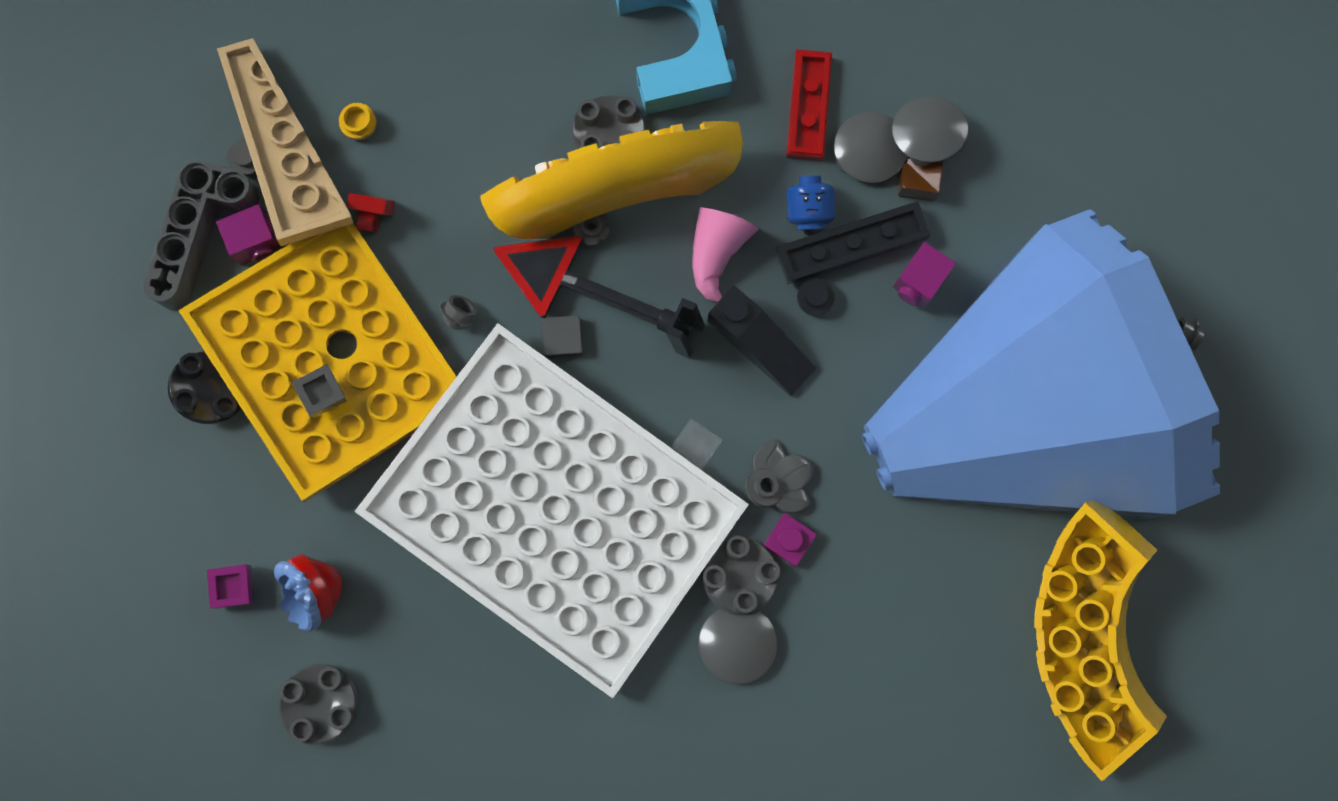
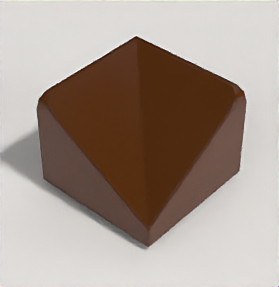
M906 159L901 168L897 196L934 201L940 193L944 161L930 163L927 166H917L913 164L911 159Z

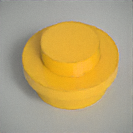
M362 103L347 105L339 116L341 131L345 136L353 140L366 139L374 132L377 125V119L373 110Z

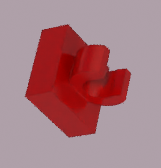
M349 193L347 208L360 210L357 219V229L378 232L380 214L393 215L394 200Z

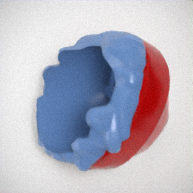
M304 554L294 556L287 561H281L275 566L274 575L281 584L284 596L280 603V608L290 612L287 617L290 623H297L300 630L310 632L318 628L320 624L333 615L334 607L339 601L342 592V577L335 566L307 557Z

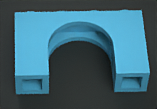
M616 0L619 15L658 6L674 7L686 13L693 20L699 33L697 41L685 54L673 59L636 67L637 84L645 115L730 96L732 82L737 80L733 60H726L723 49L727 47L724 26H717L714 14H718L717 0Z

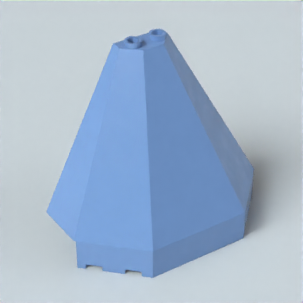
M1091 209L1050 225L1045 224L1018 251L863 426L866 433L862 434V440L869 455L875 454L880 469H877L876 472L882 488L885 491L890 490L892 497L1075 514L1086 501L1093 500L1110 508L1122 518L1142 520L1176 515V512L1219 495L1220 485L1217 483L1212 470L1220 467V442L1212 438V427L1219 424V409L1149 257L1140 250L1135 252L1128 250L1125 247L1127 246L1126 238L1109 224L1101 227L1096 213Z

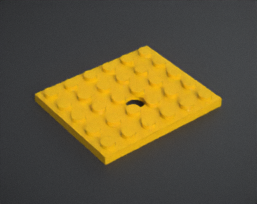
M354 224L290 243L178 310L304 503L415 433L457 377ZM341 331L353 334L357 340L355 352L345 359L334 358L327 349L330 337ZM328 364L347 402L311 419L292 382Z

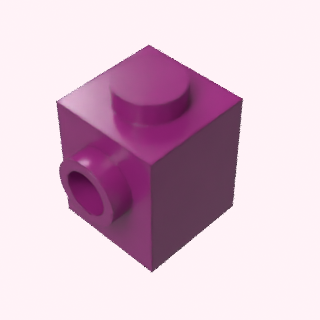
M259 204L216 221L229 256L240 265L250 261L260 262L274 254V251L283 248L277 241L269 214Z
M924 242L893 288L899 291L898 296L907 304L912 306L919 305L924 308L933 298L956 262Z

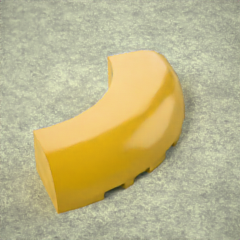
M708 121L702 122L700 124L701 129L684 131L682 124H677L651 134L649 130L623 135L619 137L620 143L608 144L599 149L595 143L568 152L569 159L561 158L548 163L538 164L535 166L537 174L527 177L520 182L518 177L513 176L481 195L480 199L488 218L499 230L508 236L519 239H549L576 224L626 206L661 198L700 195L727 179L735 171L741 159L743 148L741 127L739 122Z
M1091 500L1086 501L1068 522L1057 539L1049 561L1044 567L1039 597L1036 600L1034 628H1036L1038 646L1036 651L1037 664L1041 680L1045 682L1052 701L1050 705L1055 716L1060 718L1070 736L1069 742L1096 776L1101 781H1104L1159 732L1167 716L1155 704L1138 678L1130 657L1126 636V614L1132 588L1139 573L1157 552V549L1113 510Z

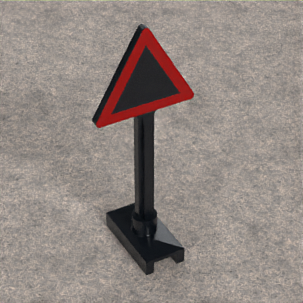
M580 236L504 245L494 248V253L541 318L547 317L559 290L565 287L656 325L657 330L667 334L675 352L689 359L693 351L687 341L688 335L691 336L693 328L702 332L705 327L698 306L694 302L682 298L676 312L667 308L661 310L569 272L583 243Z

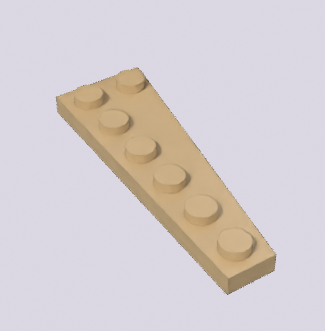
M251 38L217 48L271 223L280 246L353 224L350 212L254 39Z

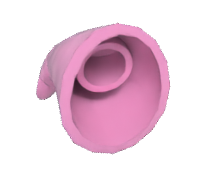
M700 207L693 244L692 269L698 290L707 300L718 303L722 298L718 290L719 277L722 275L732 255L760 229L751 222L734 214Z

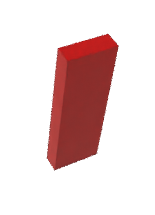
M796 49L786 158L823 161L832 52Z

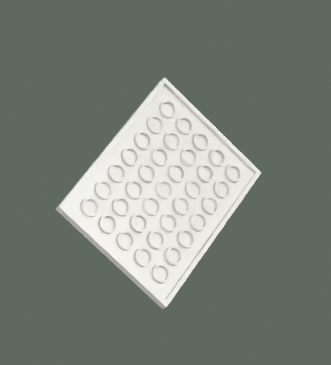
M497 323L355 512L608 696L614 698L749 504Z

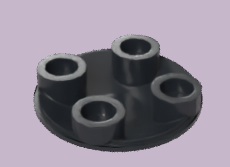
M205 351L187 353L180 358L179 363L173 368L168 380L170 402L180 415L195 423L216 424L230 419L240 411L239 403Z

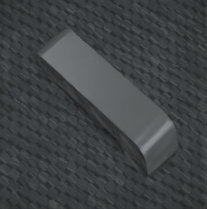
M199 161L187 163L182 167L144 280L145 294L150 299L169 310L181 309L189 302L218 210L222 209L238 213L259 204L260 194L258 189L243 173ZM208 178V182L203 188L196 189L198 181ZM243 186L244 191L242 195L232 199L233 191ZM197 212L195 220L191 224L185 225L186 217L190 213ZM185 247L183 257L174 261V253L179 248Z

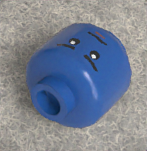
M821 176L799 177V184L792 185L787 189V220L792 224H796L797 230L827 229L826 223H830L835 219V189L830 184L822 183Z

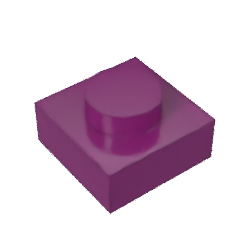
M784 513L763 545L787 563L796 567L817 534Z
M244 564L207 569L210 609L254 604L251 565Z

